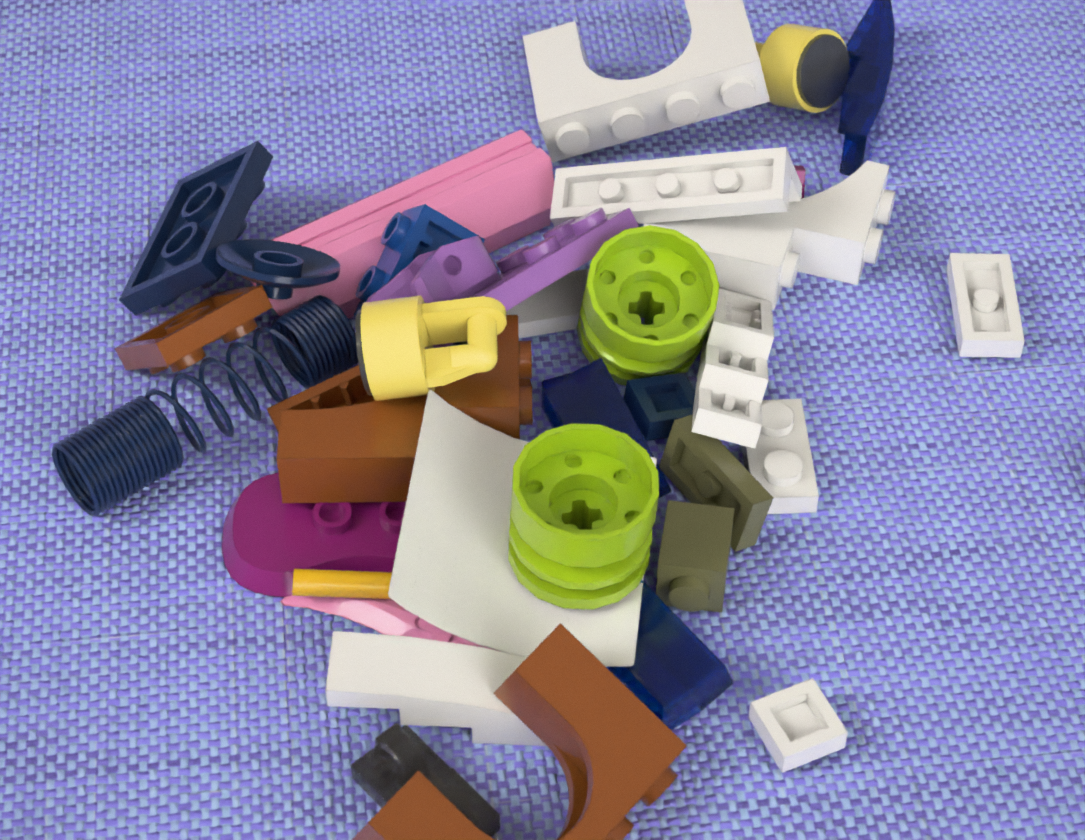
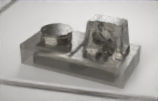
M398 723L392 725L375 738L373 749L351 764L352 779L381 808L419 770L482 832L492 837L500 830V814L453 768H450L408 725L403 727Z

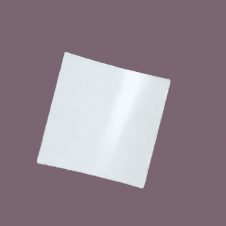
M430 389L427 395L388 591L389 598L407 611L443 631L484 647L528 657L561 623L605 667L633 666L635 662L644 575L639 586L619 602L593 610L564 609L540 600L518 581L508 560L513 466L524 446L529 442L513 438L479 423L447 403ZM651 457L656 467L657 459L655 457Z

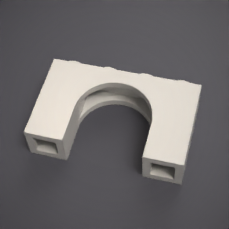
M684 0L691 25V37L688 46L666 68L637 79H609L590 70L575 21L524 35L523 42L537 120L552 163L770 102L743 0Z

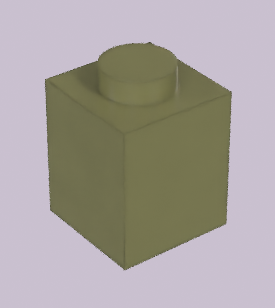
M668 500L658 559L655 604L674 606L680 610L690 612L705 610L722 613L735 508Z

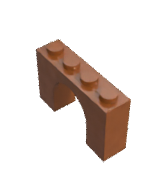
M561 623L493 693L546 744L562 767L568 786L569 806L565 824L556 840H623L634 827V824L626 817L627 813L639 800L646 806H650L678 776L669 766L687 745ZM418 770L352 840L496 839L477 828Z

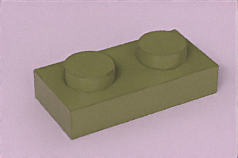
M693 414L674 420L658 468L690 503L735 508L731 548L735 552L755 545L773 497L719 439L692 432Z

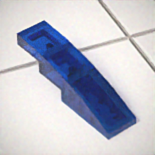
M873 0L846 44L849 56V76L841 94L843 100L838 133L845 135L839 173L847 176L852 175L866 161L870 160L878 141L887 105L893 67L895 24L891 0Z

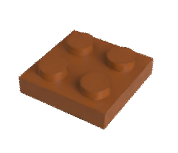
M262 285L217 292L114 349L125 370L148 368L151 374H156L170 367L173 373L178 372L206 357L203 346L221 338L224 343H228L255 330L258 325L254 318L273 308Z

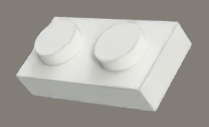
M950 253L946 271L959 357L1021 358L1025 340L1010 254Z
M802 399L762 400L763 425L756 448L741 445L744 466L773 497L767 514L817 512L819 493Z

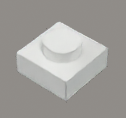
M813 678L750 702L748 718L782 773L845 748L848 732Z

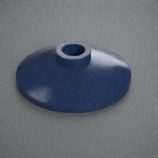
M257 239L225 242L216 249L215 258L222 267L243 279L256 283V286L262 285L267 297L271 299H290L293 295V289L314 287L336 280L340 273L339 262L328 254L287 242Z

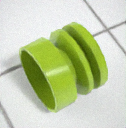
M652 225L625 229L603 243L590 263L576 329L582 353L597 372L615 383L625 386L627 380L688 372L701 352L707 330L716 311L720 286L714 264L700 245L676 230ZM641 318H644L645 324H641Z
M577 423L546 430L524 446L513 466L508 560L518 581L538 599L564 609L593 610L619 602L639 586L649 565L652 527L655 523L659 498L658 470L646 449L630 436L600 424Z

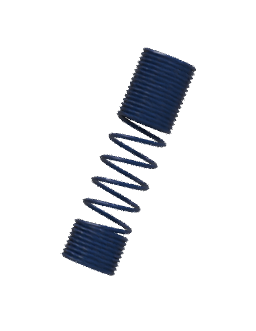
M322 295L314 296V298L309 299L304 304H300L293 310H289V312L274 319L271 328L265 326L258 328L253 336L252 347L240 342L231 343L226 352V363L211 357L203 359L199 367V380L184 373L175 375L171 384V396L157 389L148 390L145 397H136L131 402L120 406V408L115 409L113 412H109L108 415H104L103 418H98V421H93L87 427L81 428V430L76 431L74 434H70V437H65L59 443L53 444V462L66 489L86 513L91 516H99V513H104L110 507L116 506V503H121L122 500H127V497L138 493V490L149 487V484H154L155 481L165 477L166 474H171V471H176V468L182 467L184 456L179 439L161 409L150 400V396L156 394L162 396L173 405L179 424L192 446L198 452L206 453L207 444L200 429L189 413L178 402L176 385L179 380L184 378L200 388L205 405L220 431L228 437H233L234 426L227 411L214 393L205 385L204 368L207 364H218L227 371L229 382L241 407L252 420L260 421L262 412L254 394L231 366V353L233 349L241 347L253 354L260 378L276 402L279 403L288 399L286 387L280 376L266 358L258 352V338L262 333H271L275 349L289 373L306 389L358 363L356 334L347 316L331 299ZM262 364L276 381L283 399L278 396L271 386ZM236 381L247 394L250 402L254 407L256 415L251 411L249 406L246 404L243 396L241 395L238 389ZM211 401L214 403V405L221 413L228 429L223 425V423L219 419L211 404ZM185 420L188 422V424H189L190 427L192 428L193 432L195 433L196 437L198 438V441H199L200 445L198 444V442L196 441V439L194 438V436H193L192 433L190 432V430H189V428H188V426H187Z

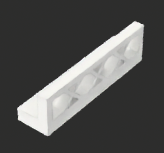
M786 147L556 168L550 220L556 227L572 218L577 220L601 207L607 216L630 208L638 224L788 212L789 202L801 201L802 184Z

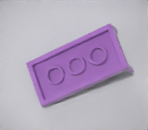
M602 207L577 220L572 218L543 234L545 240L532 247L524 246L496 262L501 271L500 273H497L498 269L480 236L466 238L440 246L437 250L418 255L407 267L377 292L373 293L367 299V302L419 295L422 296L425 303L485 296L500 301L505 306L506 311L592 260L605 241L625 229L637 228L639 225L630 208L608 216ZM453 343L433 345V347H447Z

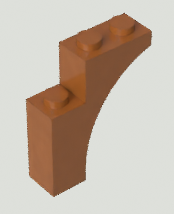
M506 315V327L497 335L498 360L495 367L488 372L475 373L445 386H437L434 392L447 403L479 423L520 440V425H533L532 386H519V379H532L531 341H519L518 315ZM427 395L382 401L374 400L358 405L337 408L281 410L277 466L282 503L406 502Z

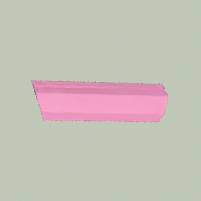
M521 129L270 239L321 251L336 259L340 264V273L336 280L314 287L293 289V295L290 299L268 298L273 309L279 316H282L284 313L289 312V310H293L300 304H304V302L314 298V296L322 295L336 303L348 319L354 317V312L360 301L356 297L358 284L365 272L371 266L377 265L385 246L381 244V237L386 225L396 213H402L404 210L423 204L428 205L484 238L483 244L488 253L549 226L551 223L550 212L554 188L551 157L541 147L537 148L532 143V138Z

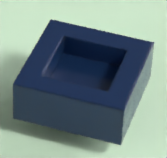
M685 372L627 380L623 399L645 440L649 441L668 438L674 420L693 414L695 389Z

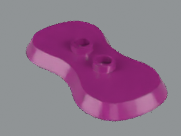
M279 474L266 475L249 484L238 495L228 511L222 535V555L225 567L231 578L240 586L255 593L274 597L292 595L294 569L392 572L406 502L282 503Z

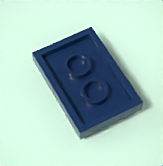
M259 141L178 180L119 299L135 316L158 305L167 307L182 294L197 287L209 288L225 274L227 269L216 261V249L225 242L237 240L247 227L245 218L252 202L262 193L265 187L263 179L273 159V156Z

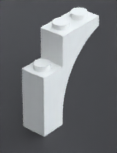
M866 161L856 172L831 188L802 198L801 201L789 202L788 212L646 223L644 226L652 225L673 229L697 242L714 264L720 285L719 288L772 302V309L775 310L782 287L792 289L798 272L858 285L865 262L876 264L883 237V229L876 227L878 223L888 225L896 191L886 189L890 165Z

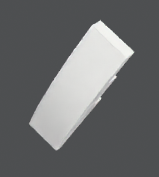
M719 288L716 311L701 348L693 405L692 432L756 448L763 425L761 403L769 380L767 360L774 340L772 302Z
M333 631L325 688L327 706L399 709L400 725L472 728V743L546 746L493 694L527 657L479 646L409 636Z

